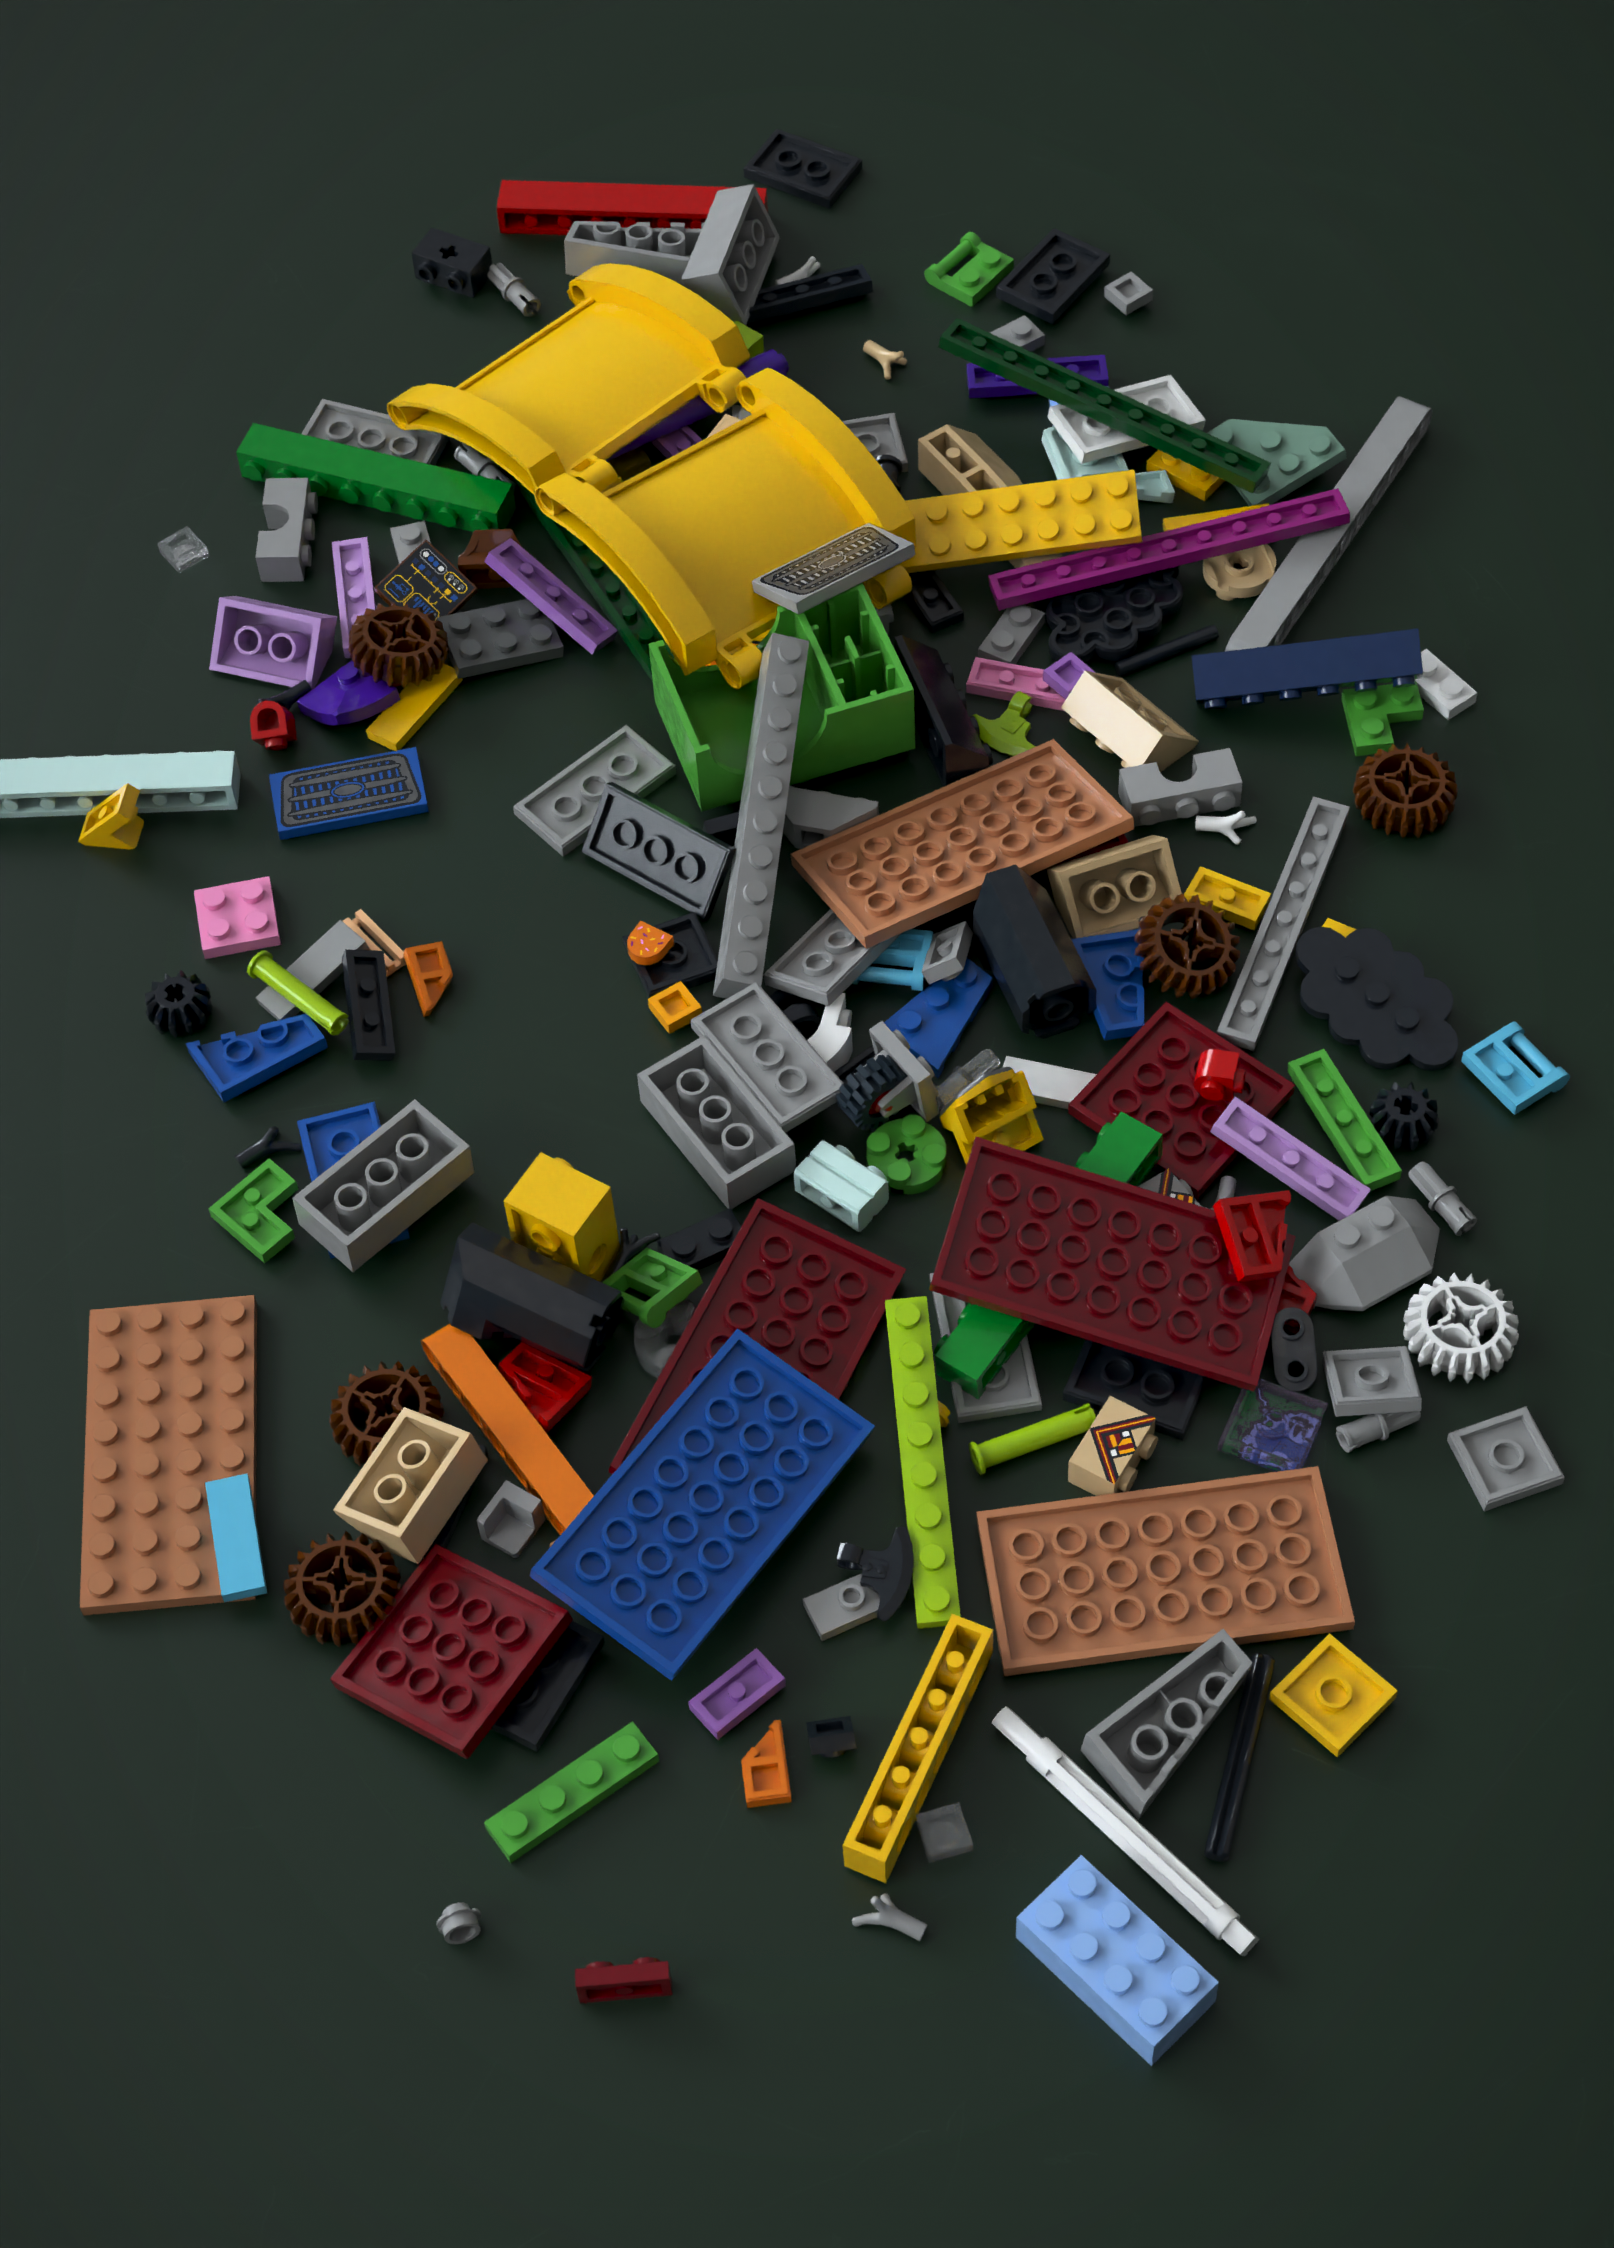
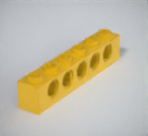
M955 1614L951 1615L843 1843L845 1867L887 1883L993 1654V1629Z

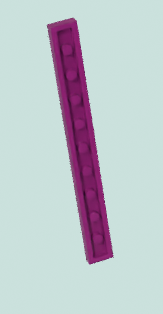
M1339 488L1144 536L1140 543L1096 548L988 575L989 587L998 610H1003L1350 523V511Z

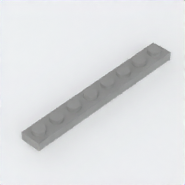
M1317 797L1312 798L1217 1030V1035L1235 1046L1255 1051L1297 942L1302 934L1349 817V806Z

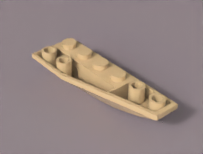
M946 424L918 439L919 471L943 495L1023 485L1018 475L974 433ZM1061 553L1008 561L1015 568L1063 556Z

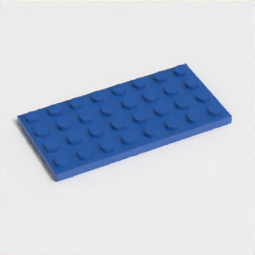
M737 1328L531 1569L530 1577L672 1681L871 1436L875 1425Z

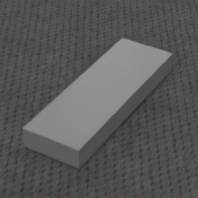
M339 920L286 970L320 994L343 972L342 956L345 949L367 950L369 947L364 939L343 921ZM267 986L255 997L258 1003L277 1020L296 1016L301 1011L270 986Z

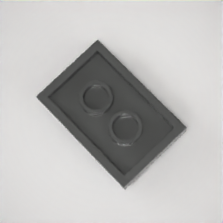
M528 599L437 617V621L443 622L444 631L447 632L448 656L458 679L563 657L564 646L552 620Z

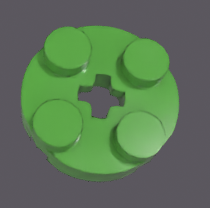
M908 1115L903 1119L889 1121L869 1135L866 1154L867 1167L875 1166L883 1172L888 1181L889 1191L890 1187L903 1190V1194L921 1193L933 1187L943 1175V1168L946 1165L947 1157L945 1140L940 1132L932 1125L925 1123L921 1116ZM902 1151L914 1152V1160L910 1162L906 1158L898 1160L896 1157Z

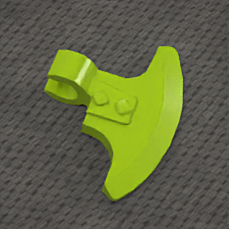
M1021 691L1016 692L1007 710L994 720H988L977 714L972 715L976 718L979 726V738L984 743H987L989 747L1012 757L1036 747L1026 739V735L1031 729V723L1024 719L1033 707L1032 704L1028 703L1032 697Z

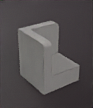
M506 1480L477 1518L481 1540L513 1558L519 1557L546 1520L542 1500Z

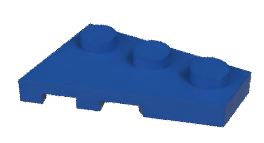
M1141 929L1071 939L1097 990L1096 1009L1093 1011L1104 1041L1134 1036L1144 1025L1143 970H1140V963L1144 958L1135 956V949L1139 943L1134 941L1135 934Z
M967 958L964 970L957 977L949 981L941 979L931 983L884 1023L892 1032L896 1029L899 1030L909 1043V1051L916 1059L922 1056L931 1066L934 1076L939 1078L944 1070V1063L950 1053L956 1050L960 1043V1037L968 1023L974 1020L992 990L993 977Z
M307 1014L261 1024L258 1031L236 1036L235 1031L221 1034V1040L201 1045L200 1040L186 1043L189 1054L223 1102L240 1095L328 1048L324 1035Z

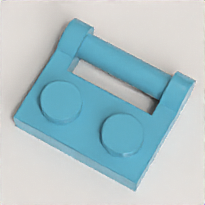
M910 929L903 932L872 963L912 967L913 971L869 966L852 984L858 985L859 981L911 986V990L923 991L926 979L922 973V968L933 939V931Z
M1516 1021L1507 1024L1463 1052L1461 1061L1514 1115L1551 1091H1559L1570 1079V1075L1561 1066L1556 1067L1524 1036L1525 1030ZM1513 1046L1542 1077L1538 1078L1508 1047Z

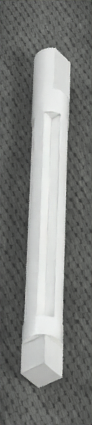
M1004 1707L995 1716L992 1724L1026 1755V1761L1212 1935L1218 1940L1224 1939L1240 1955L1244 1957L1260 1939L1239 1921L1240 1915L1048 1737L1042 1738L1008 1707Z

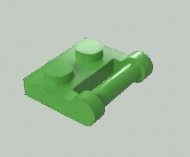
M968 232L960 239V244L938 264H932L926 269L924 276L932 286L973 307L1014 269V259L981 242L978 235L974 232ZM968 254L973 256V258L952 277L947 275V273L950 270H952L960 261H962Z
M645 1248L602 1282L621 1291V1296L625 1299L622 1307L623 1310L638 1316L643 1324L652 1328L661 1326L666 1318V1312L679 1302L684 1301L691 1292L703 1284L698 1270L649 1248ZM631 1287L652 1298L645 1302L624 1291Z

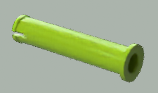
M262 950L251 959L247 967V973L250 977L261 979L328 1030L331 1035H338L346 1028L349 1019H347L348 1015L341 1012L276 963L270 952Z
M1086 1403L1081 1407L980 1444L972 1441L968 1444L974 1467L980 1475L986 1473V1468L1087 1432L1096 1419V1415L1090 1404Z

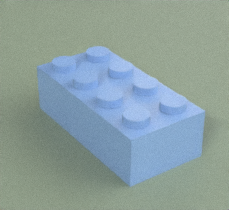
M1082 1855L1016 1917V1938L1151 2066L1216 2002L1219 1982Z

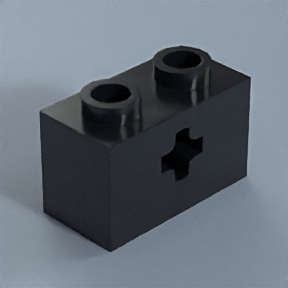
M431 228L411 253L416 279L443 287L455 293L474 298L489 279L487 274L490 271L489 267L492 265L489 246Z

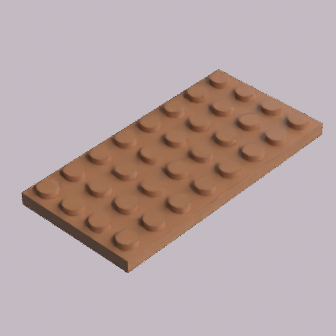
M1052 739L804 847L790 855L792 866L867 949L977 900L987 873L1016 864L1029 876L1133 830L1134 817Z
M255 1295L90 1310L80 1610L84 1616L225 1603L221 1595L205 1482L247 1473L250 1479L256 1516L257 1301ZM256 1596L247 1597V1598L238 1599V1600L229 1601V1602L246 1601V1600H256Z
M1318 1466L977 1512V1525L1004 1676L1190 1652L1196 1650L1222 1629L1228 1633L1237 1645L1354 1629V1615Z

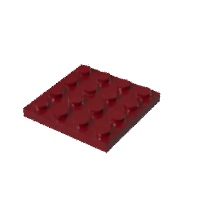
M1165 1002L1069 1103L1068 1113L1097 1133L1100 1132L1107 1122L1112 1123L1121 1111L1163 1134V1154L1152 1170L1160 1174L1169 1168L1178 1180L1183 1179L1187 1182L1194 1198L1198 1199L1240 1153L1210 1132L1214 1123L1231 1101L1207 1100L1194 1088L1193 1083L1200 1054L1210 1049L1240 1053L1239 1069L1246 1070L1243 1093H1235V1096L1269 1120L1294 1094L1295 1084L1173 1005Z
M435 1544L394 1596L397 1600L395 1606L387 1605L384 1609L388 1615L385 1620L376 1619L373 1623L374 1630L365 1633L330 1680L336 1689L468 1760L573 1619L568 1610Z

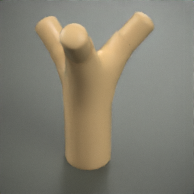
M868 340L863 346V351L879 361L884 369V378L886 380L891 379L892 363L902 365L907 363V359L903 358V351H889L872 340Z

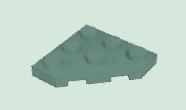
M1228 419L1207 432L1216 438L1271 462L1268 474L1254 493L1233 485L1249 506L1268 503L1272 505L1347 458L1343 446L1330 430L1324 426Z

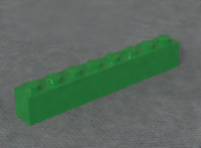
M252 424L236 451L242 477L265 482L266 478H308L311 492H316L317 496L375 508L383 512L400 514L413 519H421L446 527H454L471 532L474 530L505 529L516 510L513 485L511 483L261 424Z
M1121 1111L1112 1123L1107 1122L1102 1127L1097 1136L1096 1145L1090 1153L1085 1151L1079 1157L1075 1167L1138 1187L1163 1154V1134ZM969 1303L962 1310L958 1318V1326L951 1335L945 1334L937 1343L934 1356L938 1376L950 1383L951 1381L961 1385L963 1391L979 1400L986 1390V1385L988 1383L991 1384L1002 1369V1365L1006 1364L1035 1323Z

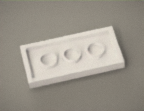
M1171 375L1114 389L1201 431L1204 429L1205 418ZM1061 404L1049 408L1047 418L1081 464L1149 446Z

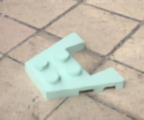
M1054 426L1043 430L1041 441L1057 480L1128 470L1122 453L1081 464ZM1166 470L1135 473L1138 500L1173 503L1175 491Z

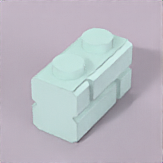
M822 1140L811 1151L810 1156L806 1157L794 1171L795 1191L858 1232H861L871 1222L873 1216H876L889 1200L888 1181L883 1172L875 1166H868L866 1168L855 1161L853 1154L842 1145L834 1147L825 1140Z

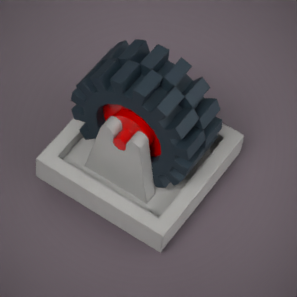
M880 1021L869 1029L875 1057L868 1059L865 1066L860 1064L856 1068L858 1072L854 1075L850 1073L847 1076L848 1083L841 1084L839 1088L841 1093L837 1094V1104L859 1129L862 1128L863 1130H868L869 1127L872 1129L878 1128L879 1122L887 1123L890 1115L896 1116L900 1112L899 1110L909 1104L927 1123L939 1114L936 1101L939 1093L932 1083L934 1072L922 1056L916 1059L909 1051V1043L899 1030L896 1029L892 1032L883 1021Z

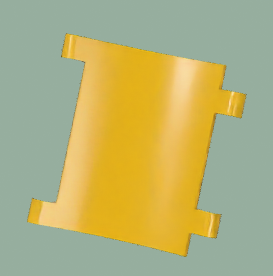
M601 264L591 267L570 281L567 294L576 307L457 387L439 384L411 387L387 404V411L394 424L402 430L421 429L433 431L452 437L474 448L506 470L533 495L536 487L563 473L571 475L582 483L587 482L603 493L621 483V477L618 478L614 468L605 460L699 395L713 410L719 413L724 412L737 403L736 385L746 379V376L737 368L750 359V354L737 325L698 294L650 270L631 265Z
M765 368L736 385L735 392L739 403L752 415L617 486L601 493L587 482L582 483L571 475L563 473L541 484L534 490L536 503L542 513L566 528L586 544L627 587L662 635L685 676L715 660L724 679L734 689H740L759 678L762 652L752 644V639L772 628L777 615V607L780 606L754 593L752 580L867 523L914 543V548H916L915 517L880 464L854 433L821 401L793 380L771 368ZM900 564L862 582L874 607L877 609L884 608L907 595L912 590L911 578L906 569Z

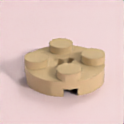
M1268 544L1203 560V576L1206 583L1216 591L1218 598L1225 601H1231L1235 598H1248L1260 594L1276 572V556ZM1235 563H1240V565H1241L1242 567H1247V568H1245V569H1236V568H1233V566H1234Z

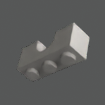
M266 478L262 505L268 529L277 530L259 531L255 558L261 582L304 581L305 569L310 567L312 563L311 546L308 544L309 540H314L315 524L312 514H317L318 512L317 493L311 492L308 478Z
M1230 748L1193 755L1192 776L1190 779L1182 782L1170 781L1163 777L1157 762L1119 769L1118 794L1122 806L1134 817V827L1153 825L1157 822L1177 818H1189L1197 814L1213 811H1225L1238 807L1241 803L1242 779Z

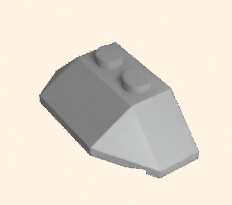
M1384 1196L1318 1232L1291 1260L1289 1265L1293 1268L1294 1275L1298 1279L1304 1280L1317 1294L1315 1306L1333 1310L1364 1311L1432 1273L1440 1228L1416 1199Z

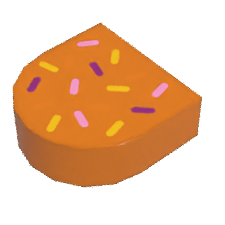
M643 921L637 924L627 939L628 954L631 960L640 965L658 963L674 945L672 935Z

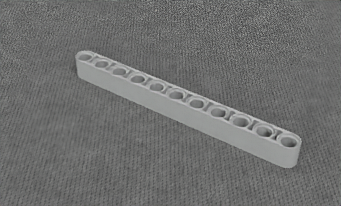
M1401 396L1395 399L1334 487V489L1339 488L1350 511V523L1300 536L1232 634L1225 651L1282 644L1424 436L1432 418V408Z

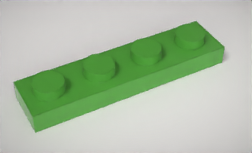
M1325 1049L1288 1062V1074L1353 1177L1370 1188V1191L1400 1180L1401 1168Z
M632 1721L484 1822L485 1828L509 1862L512 1863L658 1763V1753Z

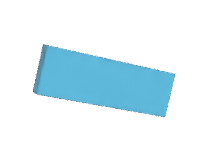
M248 1474L205 1482L223 1601L229 1602L266 1594V1580Z

